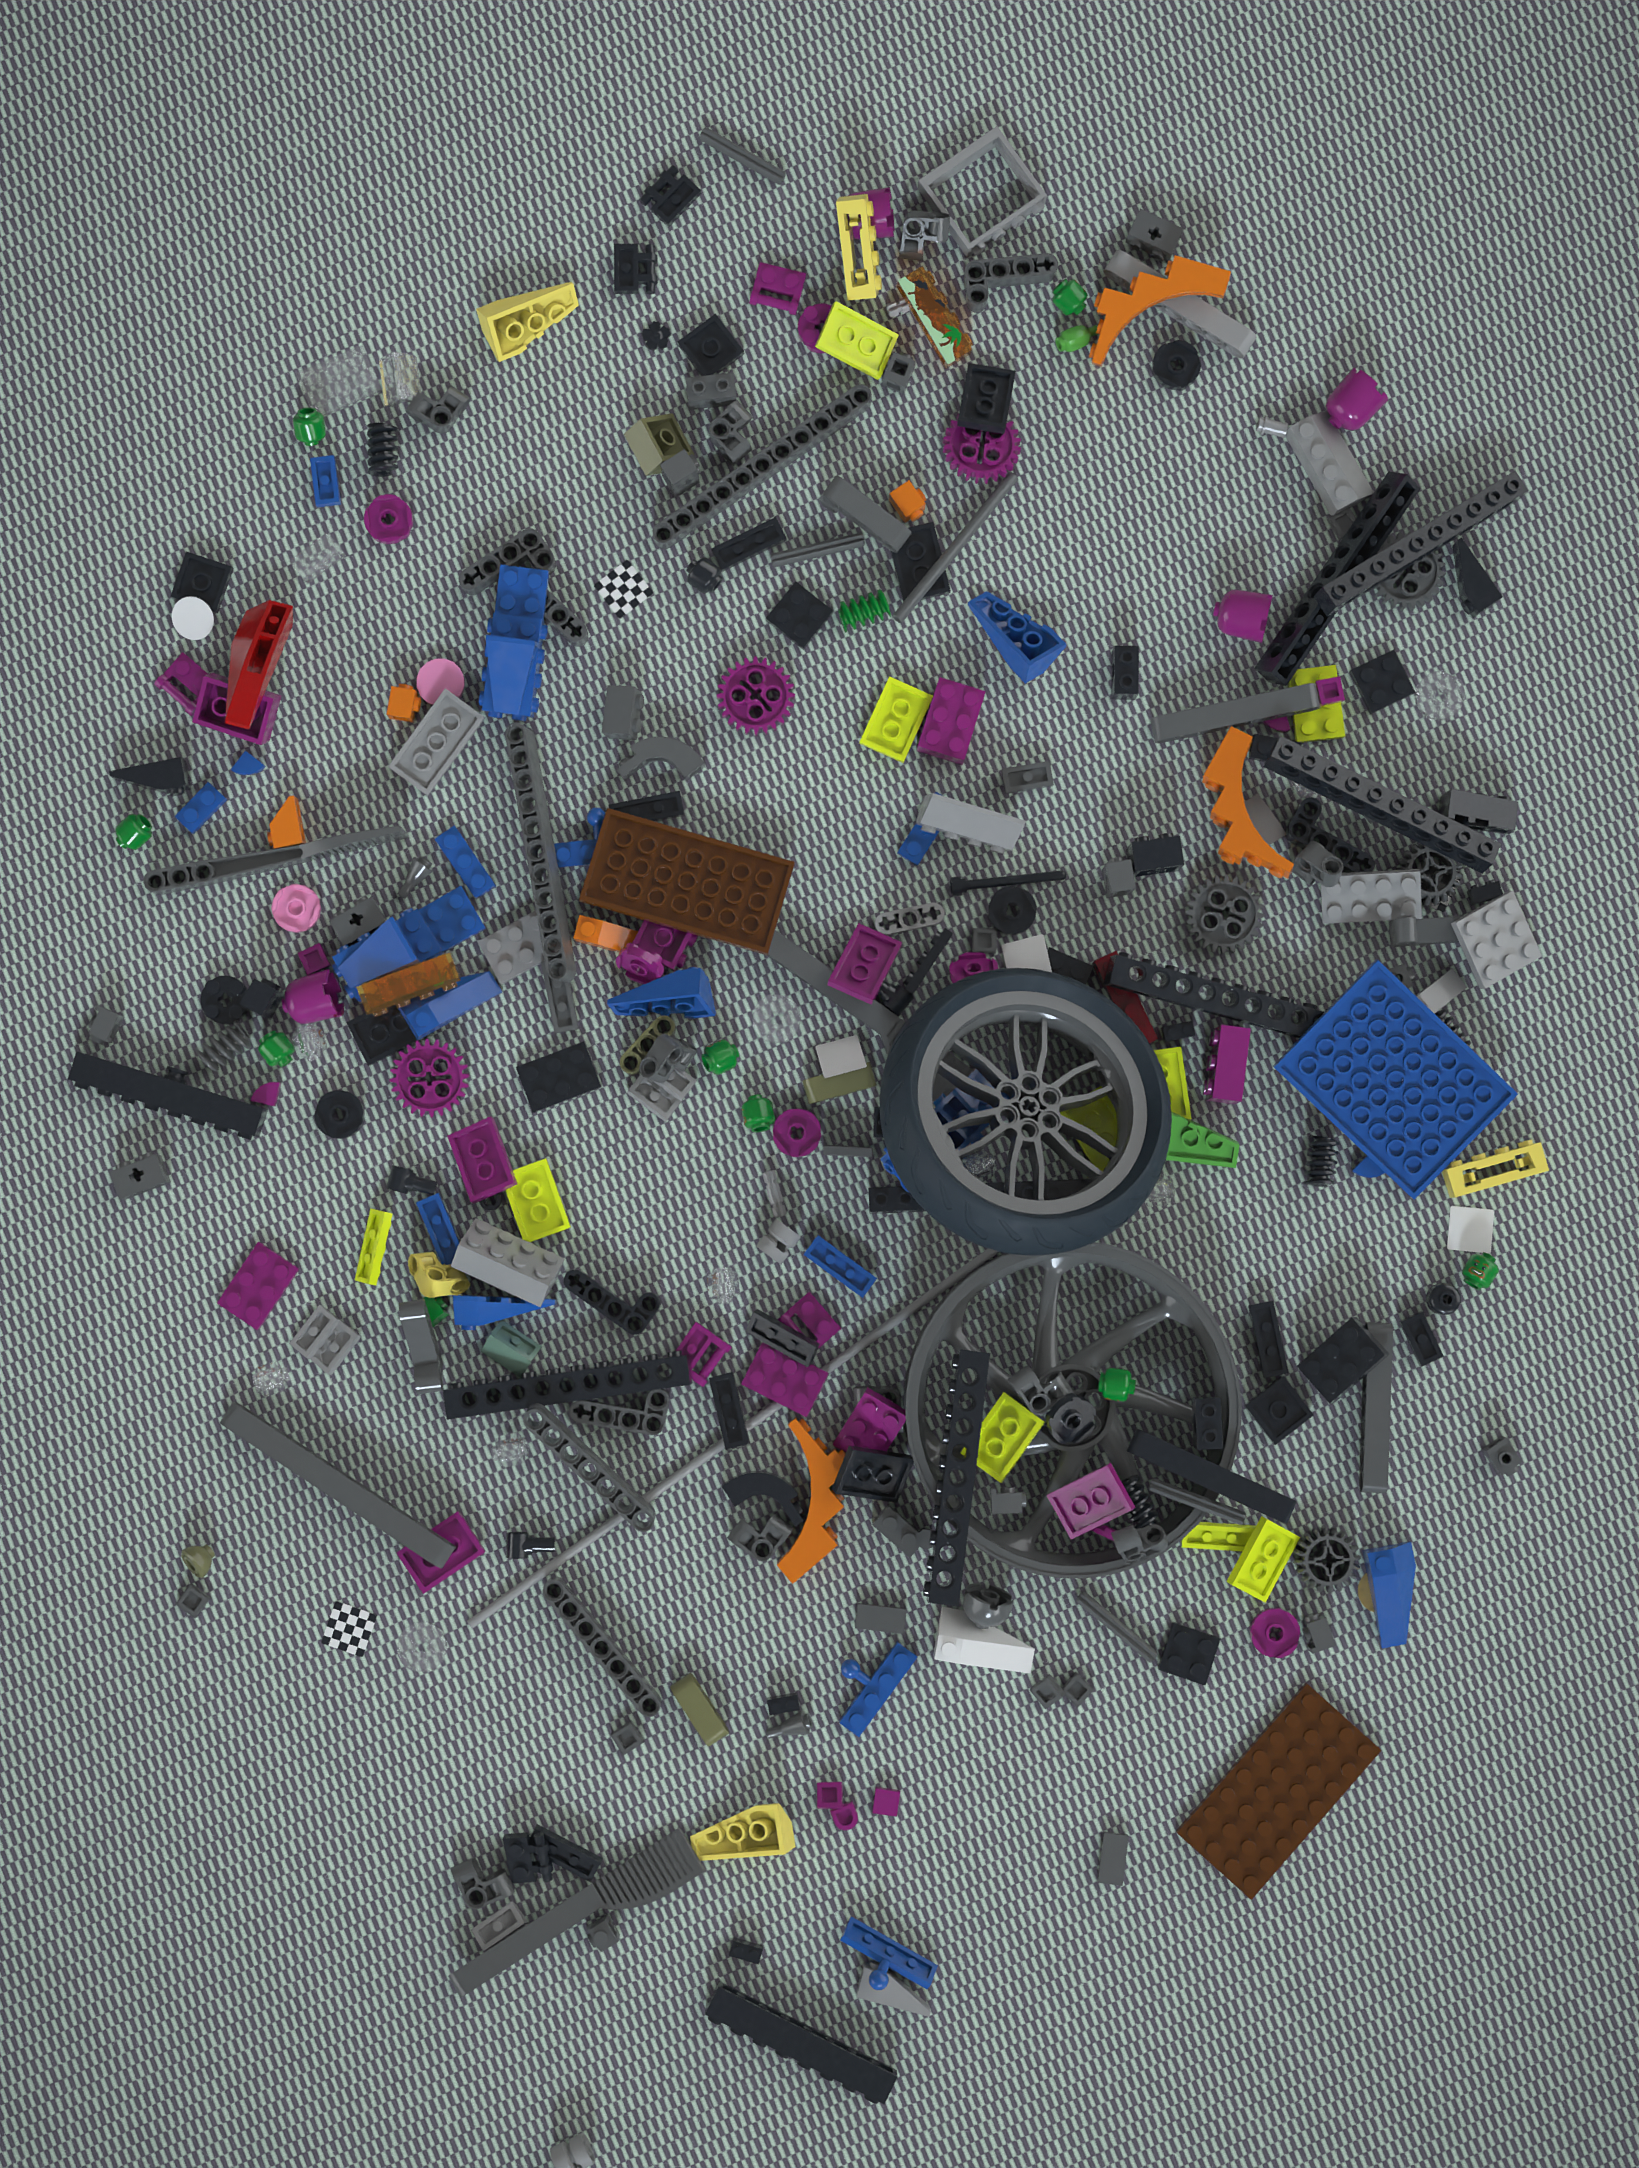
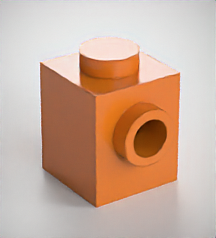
M910 480L889 493V501L904 523L910 519L914 522L924 514L926 497L919 488L915 489Z
M399 684L398 687L391 686L386 714L390 719L414 723L415 713L419 712L421 708V698L418 697L419 694L416 690H413V686L407 684Z

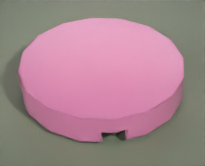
M433 659L419 670L417 689L420 696L428 704L433 706L445 688L460 699L465 688V678L461 669L454 662L447 659Z
M292 884L277 892L273 898L271 909L274 919L279 926L289 932L299 933L315 926L320 918L321 904L320 899L313 890L305 885Z

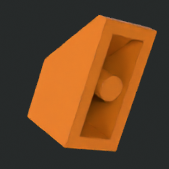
M292 795L287 798L269 824L270 832H267L269 845L273 846L274 849L306 843L299 801Z

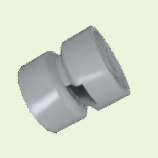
M775 1219L768 1228L769 1234L763 1235L756 1247L782 1265L789 1255L788 1249L794 1248L801 1236Z
M583 2132L570 2138L568 2144L563 2141L550 2148L555 2168H587L595 2164L593 2149Z

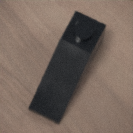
M1461 537L1452 546L1459 597L1462 601L1461 606L1463 610L1475 618L1496 604L1503 596Z
M181 757L109 771V776L117 781L170 794V796H180L185 794L186 790H191L187 764Z

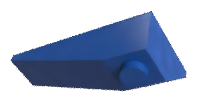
M988 591L968 602L969 608L1008 666L1025 684L1043 674L1066 648L1067 644L1052 628L1045 624L1041 626L1031 620V616L1026 613L1022 615L1011 609L1010 604Z
M488 971L448 979L438 986L431 984L414 986L412 988L416 994L406 998L398 995L393 998V1001L416 1039L421 1040L501 994L502 990L491 972Z
M453 1295L455 1325H461V1330H476V1326L556 1305L557 1299H545L542 1306L539 1307L519 1297Z
M1411 1541L1362 1550L1381 1648L1404 1645L1407 1642L1416 1570Z

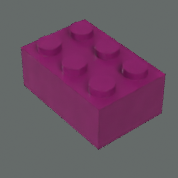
M216 673L204 675L192 722L259 745L269 742L282 695L265 691L250 729L225 724L228 677Z
M939 677L917 751L963 765L986 691Z
M1220 1025L1213 1032H1210L1209 1046L1212 1047L1211 1056H1207L1206 1070L1209 1071L1208 1080H1204L1203 1095H1206V1101L1227 1104L1242 1102L1251 1028Z

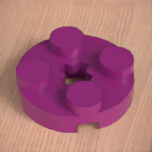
M820 303L808 306L799 318V338L812 352L825 353L815 347L820 335L819 330L815 329V327L820 323L825 324L832 305Z
M392 494L380 495L372 500L373 502L365 510L364 524L373 539L383 544H395L408 538L413 527V514L407 503ZM386 514H391L395 518L391 525L382 522V519L386 518Z
M628 943L625 948L621 949L616 958L617 967L620 969L622 966L626 970L625 975L640 984L649 983L661 978L664 974V967L661 964L662 957L655 952L649 953L633 943Z
M981 952L961 954L958 956L957 961L950 963V980L952 983H955L980 972L998 969V963L994 958H992V961L986 958V954Z
M789 1109L776 1119L773 1128V1140L782 1153L791 1157H803L812 1153L817 1148L821 1138V1127L818 1119L811 1112L803 1109ZM795 1126L797 1129L803 1128L804 1131L801 1133L803 1137L801 1139L797 1137L791 1138L790 1135L793 1133L792 1127Z
M1279 1607L1264 1609L1254 1617L1253 1622L1249 1626L1250 1638L1254 1647L1261 1654L1268 1657L1283 1658L1290 1655L1297 1648L1300 1626L1292 1614ZM1270 1628H1281L1278 1639L1269 1637Z

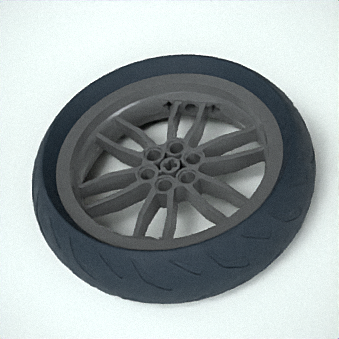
M1029 968L995 969L965 977L946 986L923 1003L903 1025L890 1049L881 1078L879 1101L883 1138L895 1171L906 1189L911 1193L916 1202L945 1228L963 1239L998 1252L1031 1256L1058 1254L1079 1249L1109 1235L1127 1222L1139 1210L1158 1181L1167 1158L1172 1125L1171 1101L1163 1069L1150 1043L1133 1020L1106 996L1077 980L1054 972ZM1009 1024L1008 1059L1011 1080L986 1057L960 1040L982 1027ZM1019 1024L1037 1028L1036 1058L1032 1071L1024 1070L1019 1048ZM1047 1031L1072 1044L1089 1060V1063L1072 1069L1052 1084H1046L1041 1079L1047 1054ZM949 1050L955 1052L976 1068L994 1088L971 1080L942 1061ZM1091 1071L1092 1073L1095 1072L1099 1084L1103 1087L1088 1094L1063 1097L1060 1091L1070 1081ZM936 1074H940L962 1092L991 1105L992 1109L970 1113L942 1125L932 1102ZM1022 1084H1027L1031 1090H1026ZM1001 1092L1006 1093L1010 1100L1003 1098ZM1108 1096L1115 1108L1117 1117V1140L1115 1147L1091 1129L1062 1116L1060 1112L1083 1107ZM1043 1098L1049 1099L1052 1105L1045 1103ZM1000 1116H1005L1009 1123L1003 1122ZM1042 1121L1048 1122L1051 1128L1045 1127ZM989 1123L992 1130L980 1141L961 1150L955 1149L951 1137L947 1134L963 1127ZM1021 1130L1027 1131L1030 1137H1025ZM1058 1132L1080 1140L1106 1156L1109 1162L1104 1170H1099L1078 1154ZM1001 1136H1006L1011 1142L1005 1166L1004 1193L977 1179L961 1162V1159L978 1153ZM1041 1141L1051 1148L1063 1161L1091 1178L1093 1182L1067 1197L1044 1200L1045 1165ZM1020 1149L1028 1150L1033 1172V1200L1014 1196L1016 1163Z

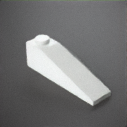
M942 1606L933 1653L935 1660L1031 1673L1035 1650L1033 1647L996 1627H989L988 1629L976 1627L975 1623L967 1617L964 1610Z

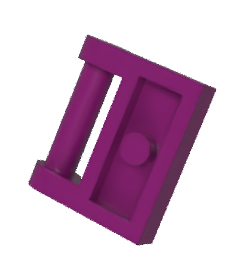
M760 262L749 304L755 306L761 304L789 311V314L797 315L806 273ZM764 290L793 298L790 302L762 295L760 292Z
M182 652L164 674L156 679L154 685L160 690H165L185 708L186 713L193 716L203 677L208 673ZM174 677L177 678L197 698L191 701L172 685L170 681Z
M810 1292L777 1319L804 1335L791 1320V1317L796 1313L818 1338L816 1342L820 1344L819 1348L841 1330V1327Z
M696 1321L675 1351L682 1350V1355L689 1354L692 1380L704 1387L708 1382V1376L725 1352L728 1353L732 1346ZM714 1343L718 1347L699 1374L692 1369L709 1345Z

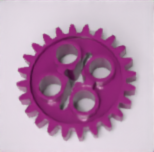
M951 420V428H946L945 435L947 436L943 438V444H945L943 446V453H947L945 461H952L950 469L958 468V477L965 473V481H968L971 476L974 477L975 484L979 482L980 478H983L985 484H987L989 477H992L997 482L998 474L1005 478L1006 469L1009 471L1013 470V463L1018 462L1019 457L1017 455H1020L1021 447H1019L1021 438L1017 437L1018 429L1011 430L1014 422L1011 421L1006 424L1005 434L986 431L982 463L977 464L982 430L957 426V421ZM972 430L975 431L977 434L969 435L966 432ZM997 434L1000 436V438L995 439L992 438L990 435ZM969 452L972 453L974 456L966 457L963 455V453ZM994 456L997 460L991 461L987 457Z
M754 656L753 663H749L748 659L744 658L743 666L736 661V670L734 671L728 667L727 671L730 676L722 675L721 679L725 684L718 685V689L723 691V693L717 694V699L723 700V702L718 704V708L726 709L722 713V717L730 716L728 725L737 723V732L744 727L745 735H748L750 729L754 730L755 736H758L761 729L767 735L768 727L777 731L775 723L778 722L784 725L785 722L782 716L790 717L791 713L787 708H794V704L789 700L794 699L795 694L788 692L794 688V684H786L790 680V675L782 676L784 668L781 667L776 670L775 661L770 666L767 665V658H764L762 663H758L757 656ZM754 674H758L763 679L761 683L755 685L750 683L749 678ZM744 681L754 694L760 692V699L767 706L771 707L772 711H767L758 699L752 700L751 692L743 687L740 682ZM741 691L746 696L743 701L737 702L733 700L732 695L735 692ZM770 691H776L780 697L776 701H769L766 695ZM753 708H759L763 714L760 718L755 719L749 715L750 711Z
M426 1038L425 1045H422L419 1040H416L415 1048L410 1044L407 1045L408 1053L400 1050L399 1054L403 1058L402 1060H393L398 1065V1068L390 1069L396 1076L390 1078L389 1081L397 1085L391 1091H399L400 1094L397 1096L396 1101L404 1099L405 1102L402 1107L405 1108L411 1105L412 1114L416 1109H419L420 1117H423L425 1111H429L430 1117L433 1118L434 1112L437 1110L443 1116V1108L446 1107L451 1112L453 1110L452 1102L457 1105L460 1104L457 1096L465 1097L466 1093L461 1088L469 1087V1084L464 1082L463 1079L470 1077V1074L463 1073L462 1070L466 1069L468 1064H460L464 1056L456 1057L454 1055L457 1050L456 1047L450 1051L447 1049L449 1042L439 1046V1039H436L433 1045L430 1043L429 1038ZM437 1059L446 1060L448 1068L445 1071H439L435 1068L434 1064ZM411 1061H421L423 1070L418 1073L412 1071L410 1068ZM427 1072H431L432 1076L447 1074L452 1076L451 1079H434L432 1084H429L427 1079L408 1080L410 1076L424 1077L427 1075ZM439 1083L447 1084L449 1093L447 1095L438 1094L436 1085ZM416 1084L422 1085L425 1089V1094L420 1097L415 1096L411 1090L412 1086Z

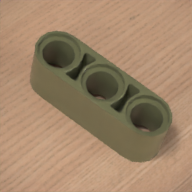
M659 1016L622 1055L620 1067L625 1073L629 1075L639 1073V1065L648 1053L642 1050V1042L645 1039L655 1041L657 1037L662 1035L658 1031V1025L661 1022L668 1021L671 1024V1030L666 1034L673 1037L676 1032V1025L670 1017ZM629 1057H635L638 1060V1065L633 1070H628L625 1067V1061Z
M867 1062L865 1068L824 1078L823 1075L803 1080L808 1104L877 1086L871 1062Z
M692 1673L687 1674L670 1686L673 1695L708 1747L730 1733Z

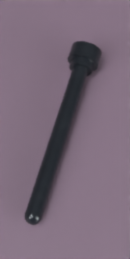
M1061 870L975 880L961 879L960 876L950 877V888L952 897L962 896V893H967V890L1064 880L1067 874Z

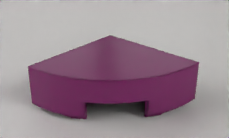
M1287 717L1263 721L1265 725L1278 732H1288L1291 730Z
M269 1082L263 1084L253 1093L250 1101L276 1107L281 1083Z
M1102 1524L1091 1530L1114 1541L1111 1532L1116 1530Z

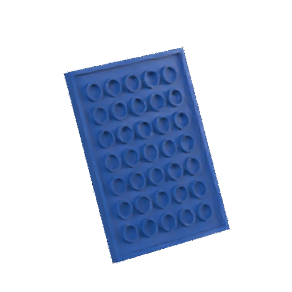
M1377 959L1273 1065L1283 1077L1414 1200L1518 1095L1507 1082Z

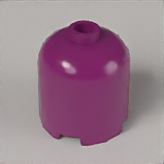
M890 187L859 191L848 195L868 194V201L873 202L874 215L870 216L871 226L876 228V239L894 237V213L890 207V199H892ZM859 214L860 222L858 226H852L853 239L861 240L860 228L862 221L861 214Z
M1353 368L1327 398L1326 409L1330 415L1328 420L1337 429L1342 427L1350 431L1359 430L1388 402L1387 394L1385 392L1380 394L1375 388L1378 383L1362 370L1356 373V368Z
M1238 589L1226 592L1221 602H1216L1213 616L1218 617L1217 625L1219 630L1226 635L1262 643L1273 595Z
M328 969L290 981L285 989L284 999H282V1007L285 1013H289L300 1024H309L343 1016L344 1002L339 1003L337 994L342 991L334 972L329 973Z

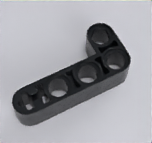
M1309 797L1297 806L1285 829V837L1290 843L1304 849L1314 840V837H1320L1324 841V848L1334 856L1336 849H1342L1345 852V860H1341L1344 872H1371L1374 870L1375 861L1369 854L1315 826L1322 811V805L1319 800ZM1304 805H1311L1314 808V815H1307L1303 809ZM1297 825L1302 828L1303 835L1301 837L1293 834V826ZM1361 861L1364 862L1365 868L1362 871L1359 870L1360 865L1358 864Z
M581 1270L568 1271L564 1277V1285L569 1291L633 1335L642 1333L661 1307L660 1297L653 1292L643 1294L632 1307ZM579 1274L581 1276L579 1281L584 1285H587L588 1281L591 1282L585 1289L584 1294L580 1293L584 1289L580 1285H571V1275L577 1276ZM592 1288H598L602 1292V1298L598 1302L592 1301L589 1297V1292ZM647 1296L654 1297L656 1300V1307L653 1310H647L643 1305V1301ZM618 1302L621 1305L622 1312L619 1316H613L609 1312L611 1303ZM637 1316L641 1319L642 1326L639 1330L630 1328L629 1320L631 1317Z

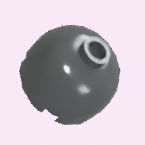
M982 1583L968 1585L964 1594L963 1608L967 1617L975 1623L976 1627L988 1629L989 1627L999 1626L1007 1620L1014 1600L1011 1601L1012 1596L1010 1593L993 1585H989L988 1589L981 1588Z

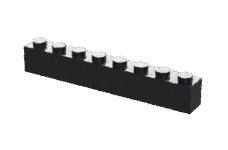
M76 1051L68 1076V1080L75 1081V1087L88 1090L89 1086L98 1088V1094L112 1097L113 1093L121 1095V1101L134 1105L136 1100L144 1102V1108L157 1112L159 1107L167 1109V1115L181 1119L182 1115L190 1116V1122L205 1126V1122L215 1124L213 1129L228 1133L229 1129L238 1131L237 1136L251 1140L252 1136L260 1137L268 1109L78 1051Z
M721 1981L718 1982L706 2006L705 2015L714 2024L721 2025L723 2023L731 2027L730 2030L736 2035L743 2036L745 2034L753 2038L752 2041L756 2045L763 2048L767 2045L775 2049V2053L785 2059L791 2057L797 2060V2064L806 2070L812 2068L820 2072L819 2075L828 2081H833L834 2079L842 2083V2087L853 2093L858 2091L864 2094L865 2099L874 2104L878 2102L885 2104L897 2080L896 2069Z

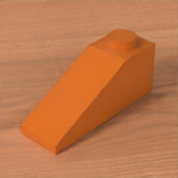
M579 915L573 939L576 942L620 952L628 943H633L638 931Z

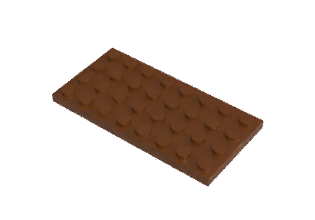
M607 808L579 901L768 956L795 862Z
M1305 1682L1180 1825L1176 1833L1252 1900L1382 1750Z

